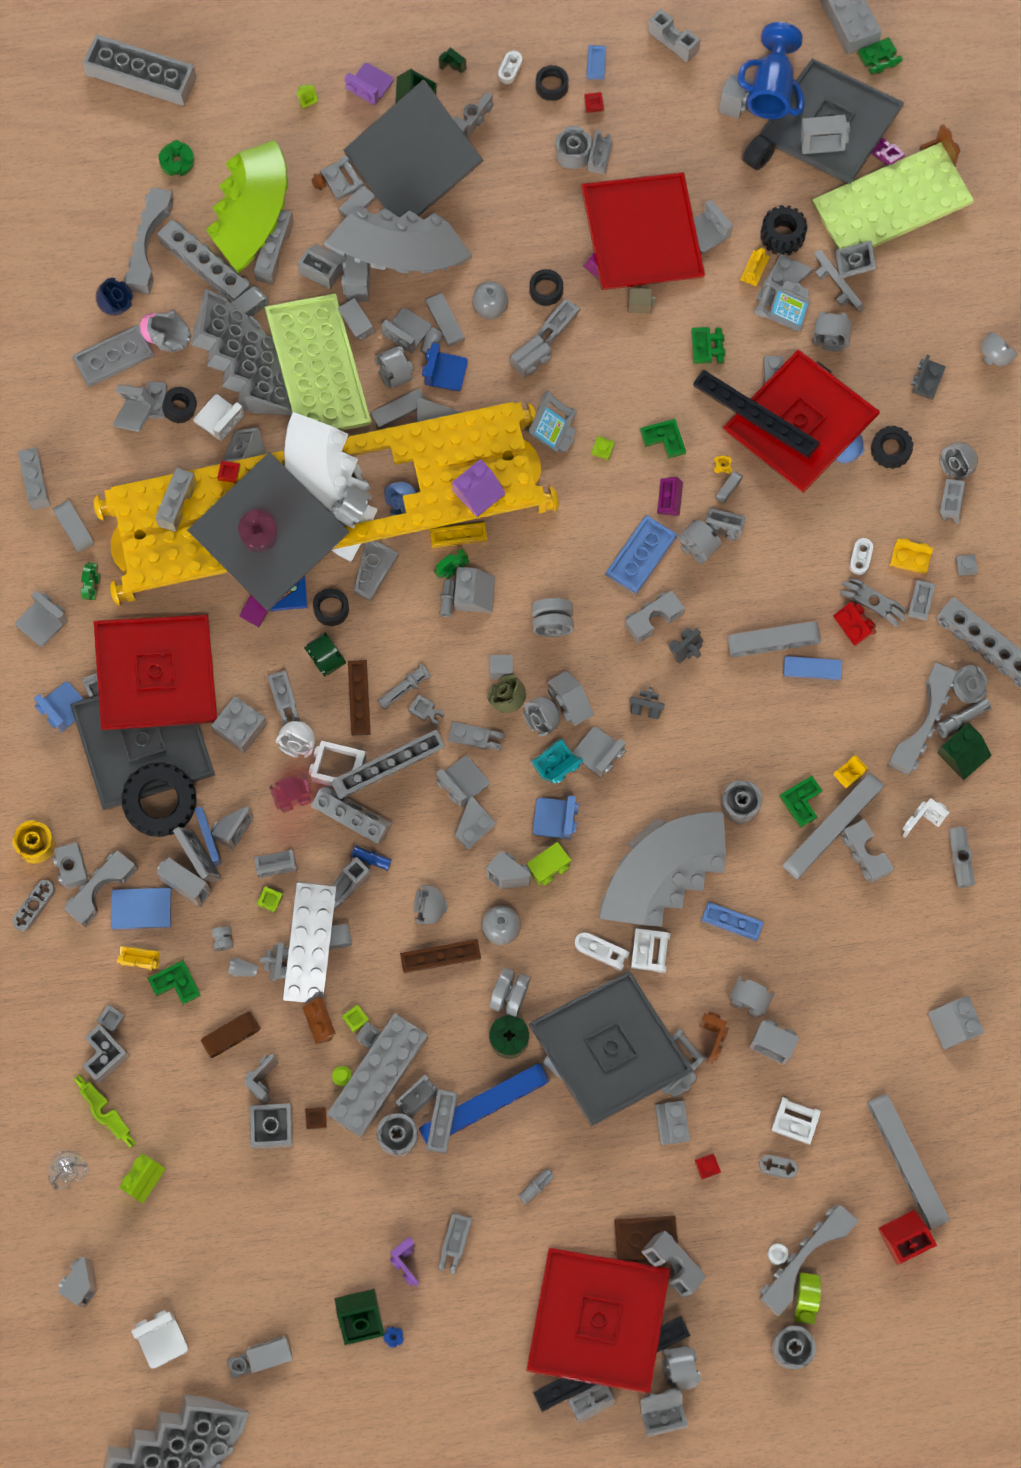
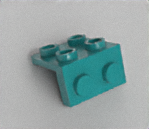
M559 739L530 762L542 780L560 783L566 778L565 775L567 773L573 772L581 766L580 763L583 762V759L580 756L573 755L563 739Z

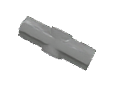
M964 827L949 829L952 849L951 861L955 868L957 887L966 888L974 886L975 880L971 861L972 852L969 849L967 830ZM958 854H963L966 857V861L959 860Z

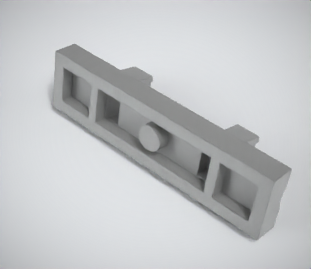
M820 249L815 252V256L822 265L816 271L817 276L822 280L830 274L844 292L837 298L838 303L843 307L850 302L858 312L865 309L862 302L844 279L840 278L839 273Z

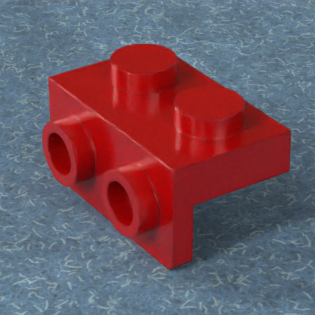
M850 602L835 613L833 617L853 645L857 646L870 635L876 634L877 631L875 630V623L865 616V610L861 604Z

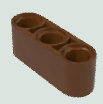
M249 1011L201 1039V1043L209 1057L214 1058L254 1035L261 1028L252 1012Z

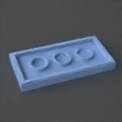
M646 515L605 575L637 595L678 534Z

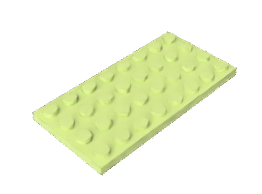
M940 142L892 165L859 178L851 184L848 183L812 199V204L837 250L867 241H871L874 248L973 204L974 199Z
M336 293L265 307L266 317L292 412L333 426L341 431L371 425V419L343 318L338 310L339 304Z

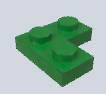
M676 419L640 428L645 447L663 443L668 459L686 454Z
M810 776L780 794L779 797L798 826L802 828L817 819V815L808 801L820 795L823 790L814 777Z
M184 960L148 977L149 983L157 997L175 988L183 1005L201 996Z

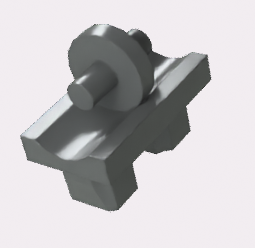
M686 628L681 634L683 639L681 643L673 640L669 644V649L679 664L686 658L690 659L692 656L699 658L701 656L699 649L703 647L701 643L704 641L700 636L701 632L697 628L694 631Z
M649 686L648 692L640 690L639 696L647 697L646 700L631 696V714L641 716L642 707L647 706L650 707L648 717L658 720L665 704L650 701V698L658 700L659 694L652 693L653 687Z

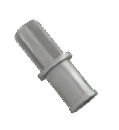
M447 579L444 581L443 594L440 596L442 600L440 616H452V605L455 598L454 580Z
M548 1169L544 1170L534 1181H530L531 1184L518 1197L527 1205L539 1192L542 1193L541 1190L554 1179L552 1172Z

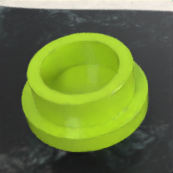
M339 1066L332 1073V1079L338 1086H346L352 1077L351 1070L346 1066Z

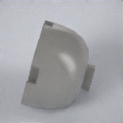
M491 281L477 286L472 299L475 312L477 311L481 317L486 319L500 317L508 307V296L504 287Z
M990 331L982 341L981 352L984 355L983 361L989 366L994 364L998 367H1003L1012 362L1018 355L1012 347L1006 344L1004 339L994 332Z
M956 442L950 444L941 452L940 463L942 469L949 477L951 474L956 477L955 480H964L977 467V454L967 443Z
M537 697L523 706L526 709L523 712V716L527 725L532 731L536 729L540 733L538 734L539 736H546L557 728L560 721L559 707L553 701L545 697Z
M420 885L419 887L422 889L421 891L417 890L414 900V912L418 911V918H414L417 924H434L442 918L443 913L447 912L448 903L438 888Z
M505 905L490 908L482 920L484 936L496 945L511 943V941L517 938L521 929L518 914L511 907Z

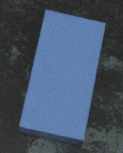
M589 45L587 79L604 80L606 46Z

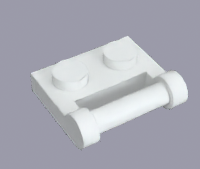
M636 928L631 968L666 973L667 945L671 934ZM656 938L660 939L657 964H652L654 939Z
M782 1097L771 1131L810 1145L821 1110L816 1108L812 1110ZM785 1108L811 1117V1122L785 1114Z

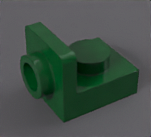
M451 47L440 55L439 68L441 70L448 64L453 70H457L461 74L466 70V59Z

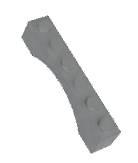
M150 188L149 194H146V207L141 213L142 223L137 228V241L133 243V257L129 259L130 269L124 278V283L127 284L131 292L150 295L154 278L147 263V248L155 229L171 214L174 202L172 191Z
M937 662L935 663L925 684L929 702L925 722L916 734L897 745L887 766L908 776L911 771H916L920 762L917 758L919 754L923 755L927 747L925 740L927 737L931 738L935 730L932 727L934 721L938 722L942 715L940 708L942 705L945 706L950 697L947 693L949 688H954V677L957 671Z
M838 1205L836 1208L832 1206L825 1215L828 1218L823 1223L821 1221L817 1223L812 1229L814 1232L810 1239L806 1237L799 1245L802 1249L797 1254L793 1252L786 1260L788 1263L784 1270L780 1268L773 1276L775 1281L771 1285L767 1283L760 1291L762 1296L759 1300L777 1316L781 1315L793 1300L795 1279L806 1257L823 1243L846 1237L859 1220L843 1206Z

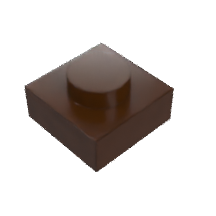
M326 1107L305 1109L307 1130L327 1128Z

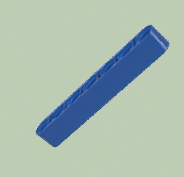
M541 1063L455 1107L450 1136L550 1082ZM432 1120L418 1128L426 1145Z

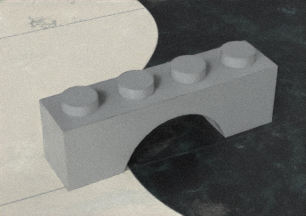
M286 210L280 212L277 219L278 224L273 234L268 235L265 240L266 245L260 250L254 269L256 281L274 284L279 268L281 249L285 239L289 238L294 223L292 212Z
M118 850L107 857L104 866L96 869L92 875L93 878L88 883L85 882L80 887V892L75 898L71 897L66 903L64 910L84 928L98 914L95 907V897L99 889L111 882L125 884L138 870Z
M357 857L342 870L339 877L332 884L336 886L334 911L371 877L370 870Z

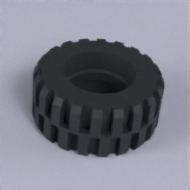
M153 762L141 766L129 776L123 786L121 799L124 814L135 829L148 836L164 837L173 835V830L177 827L184 828L195 812L196 791L193 782L182 769L177 768L173 764ZM157 781L170 784L175 789L178 797L175 810L163 818L149 816L143 810L140 802L144 788L150 783Z

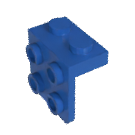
M432 343L431 349H428L426 354L427 366L424 365L422 370L425 385L457 392L461 391L468 359L441 353L440 344Z

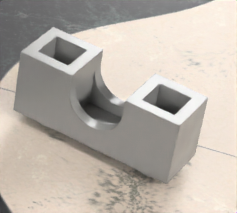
M662 9L649 19L648 32L684 61L688 62L699 52L700 39L688 29L683 34L680 33L674 26V18Z
M37 448L18 451L29 505L32 510L51 506L42 473L44 471L41 456Z
M176 468L155 517L159 527L174 532L177 531L183 517L182 507L186 498H191L197 483L194 473Z
M672 590L668 593L664 592L657 597L655 602L645 604L638 613L633 612L628 615L624 627L635 642L639 644L653 635L654 627L649 621L652 617L660 616L670 624L684 614L685 607Z
M865 819L844 829L841 839L844 845L851 849L854 862L856 864L859 863L861 866V872L865 880H869L873 884L893 872L894 867L885 852L878 856H872L866 852L865 844L873 839L874 834Z
M666 1231L654 1235L641 1251L654 1267L666 1263V1261L672 1265L674 1274L669 1284L681 1297L693 1294L706 1277L700 1267L688 1257L686 1251L681 1249L674 1241V1238Z

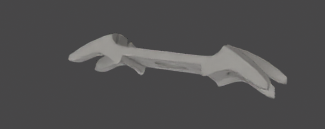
M850 578L849 582H842L841 585L855 593L841 591L840 595L881 615V618L891 622L895 627L899 623L891 614L903 621L907 619L902 614L907 612L902 605L866 586L864 582L854 578ZM876 596L880 602L878 605L873 606L869 603V598Z

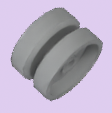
M547 598L535 601L532 604V616L535 618L532 620L534 634L543 637H560L571 634L574 631V621L571 618L573 616V603L571 601L560 598Z
M504 967L494 987L490 1009L499 1012L507 1001L506 1015L517 1017L531 977L521 973L518 975L515 984H513L514 970Z

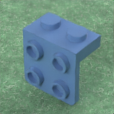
M64 682L45 698L40 694L34 698L37 704L35 708L41 715L45 713L48 717V723L53 728L57 727L61 733L76 722L70 704L84 700L69 682Z
M568 796V801L538 798L536 801L533 834L535 836L571 840V835L576 833L577 822L573 821L574 814L578 815L579 803H575L576 796Z

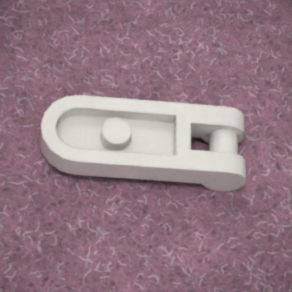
M585 932L580 933L575 938V948L580 953L607 964L618 971H622L624 967L623 962L630 954L628 951ZM612 953L618 955L616 960L610 958Z

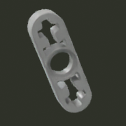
M40 881L15 914L13 925L17 930L21 932L29 930L55 893V887L50 881ZM48 886V889H49L50 891H49L48 893H47V892H44V893H43V891L41 890V888ZM36 894L41 896L44 900L41 901L38 897H36ZM32 901L39 902V908L35 911L29 910V904ZM26 910L30 915L33 916L31 918L29 916L26 917L24 911ZM25 918L26 925H20L18 920Z

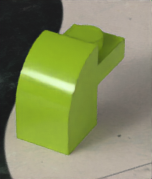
M800 1273L794 1313L795 1322L815 1324L820 1305L821 1276Z

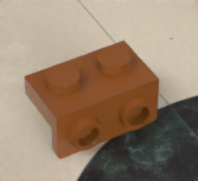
M319 997L302 1007L316 1044L329 1042L332 1040V1036L336 1034L323 998Z

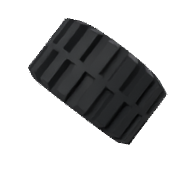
M780 205L779 208L774 207L772 211L769 210L763 219L760 237L763 240L762 244L767 246L769 252L772 250L773 254L776 255L777 253H780V255H785V253L791 255L792 251L796 253L803 246L808 228L807 220L803 218L804 214L802 212L798 213L797 208L792 209L789 205L787 207ZM784 226L793 233L788 235L780 234L775 228Z

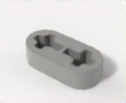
M734 471L717 494L716 500L724 504L740 484L743 476Z
M766 1155L759 1162L760 1170L767 1175L791 1179L798 1172L797 1164L790 1159ZM769 1159L771 1164L777 1165V1168L771 1167L769 1170H766L763 1162L765 1163ZM790 1164L794 1172H790L787 1175L786 1170L780 1169V1166L786 1167Z

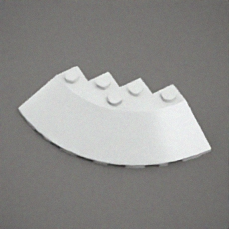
M292 412L286 431L284 467L334 516L332 509L337 501H342V492L347 485L351 486L353 484L363 491L366 490L368 485L351 477L358 459L342 452L348 434L333 426ZM368 505L358 523L373 520L378 509ZM339 521L343 526H348L343 522ZM361 544L331 551L351 562Z

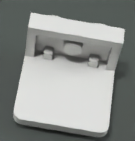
M931 798L927 803L923 801L914 813L916 817L911 816L902 830L905 832L902 837H907L922 816L939 828L950 812L947 811V807L944 804L935 802Z
M165 1310L154 1315L155 1319L147 1322V1320L139 1322L135 1325L136 1329L132 1330L134 1338L138 1339L147 1362L152 1369L188 1352V1346L173 1313H166Z

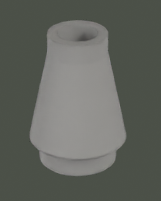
M432 327L429 331L427 330L421 352L426 355L427 350L431 349L432 343L440 344L443 340V333Z
M237 957L236 959L231 958L228 974H232V977H256L258 965L251 964Z

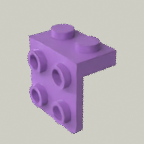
M364 63L355 76L349 72L345 76L346 89L376 106L393 83L392 76L369 63Z

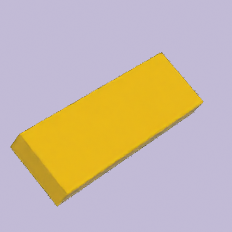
M485 522L431 528L432 548L487 542Z

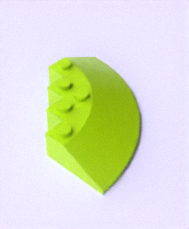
M275 140L241 151L225 163L232 175L218 185L225 194V197L212 207L219 219L205 229L238 274L255 258L253 255L259 248L263 249L266 245L265 240L269 234H273L278 224V216L284 209V196L286 190H288L287 165L284 161L283 152Z

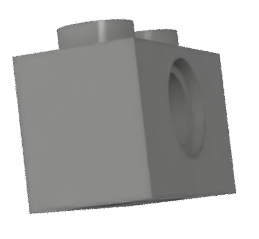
M77 842L54 849L55 855L52 857L55 867H59L60 873L57 874L60 885H64L68 890L89 882L81 849ZM74 863V868L66 870L67 864Z

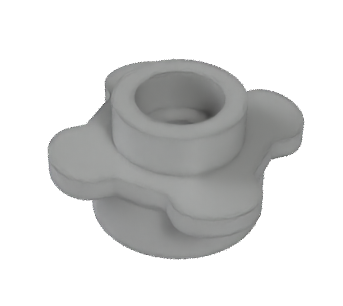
M244 1354L237 1358H230L227 1362L231 1370L230 1375L233 1378H238L242 1374L247 1375L251 1371V1368L247 1365V1356Z

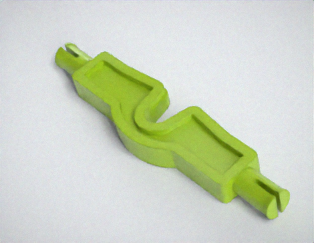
M80 1074L77 1076L79 1080L75 1077L74 1081L81 1088L79 1092L91 1105V1112L94 1118L101 1124L108 1126L119 1140L123 1139L129 1148H132V1144L135 1145L136 1142L129 1135L131 1131L125 1125L118 1112L112 1110L103 1115L102 1109L108 1104V1100L90 1082L86 1083Z

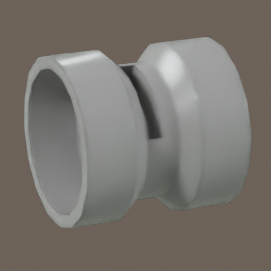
M219 927L212 930V937L215 938L213 944L215 951L229 950L234 947L233 941L230 938L232 934L231 927Z

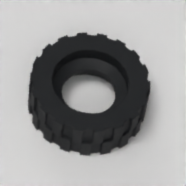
M886 426V428L880 429L875 434L871 445V455L874 457V461L887 469H895L903 464L905 465L913 451L912 437L901 427ZM889 439L898 441L901 445V451L897 455H888L883 450L885 441Z

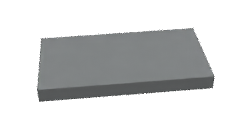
M136 325L72 357L90 388L154 357V353L147 340L142 336L139 326Z

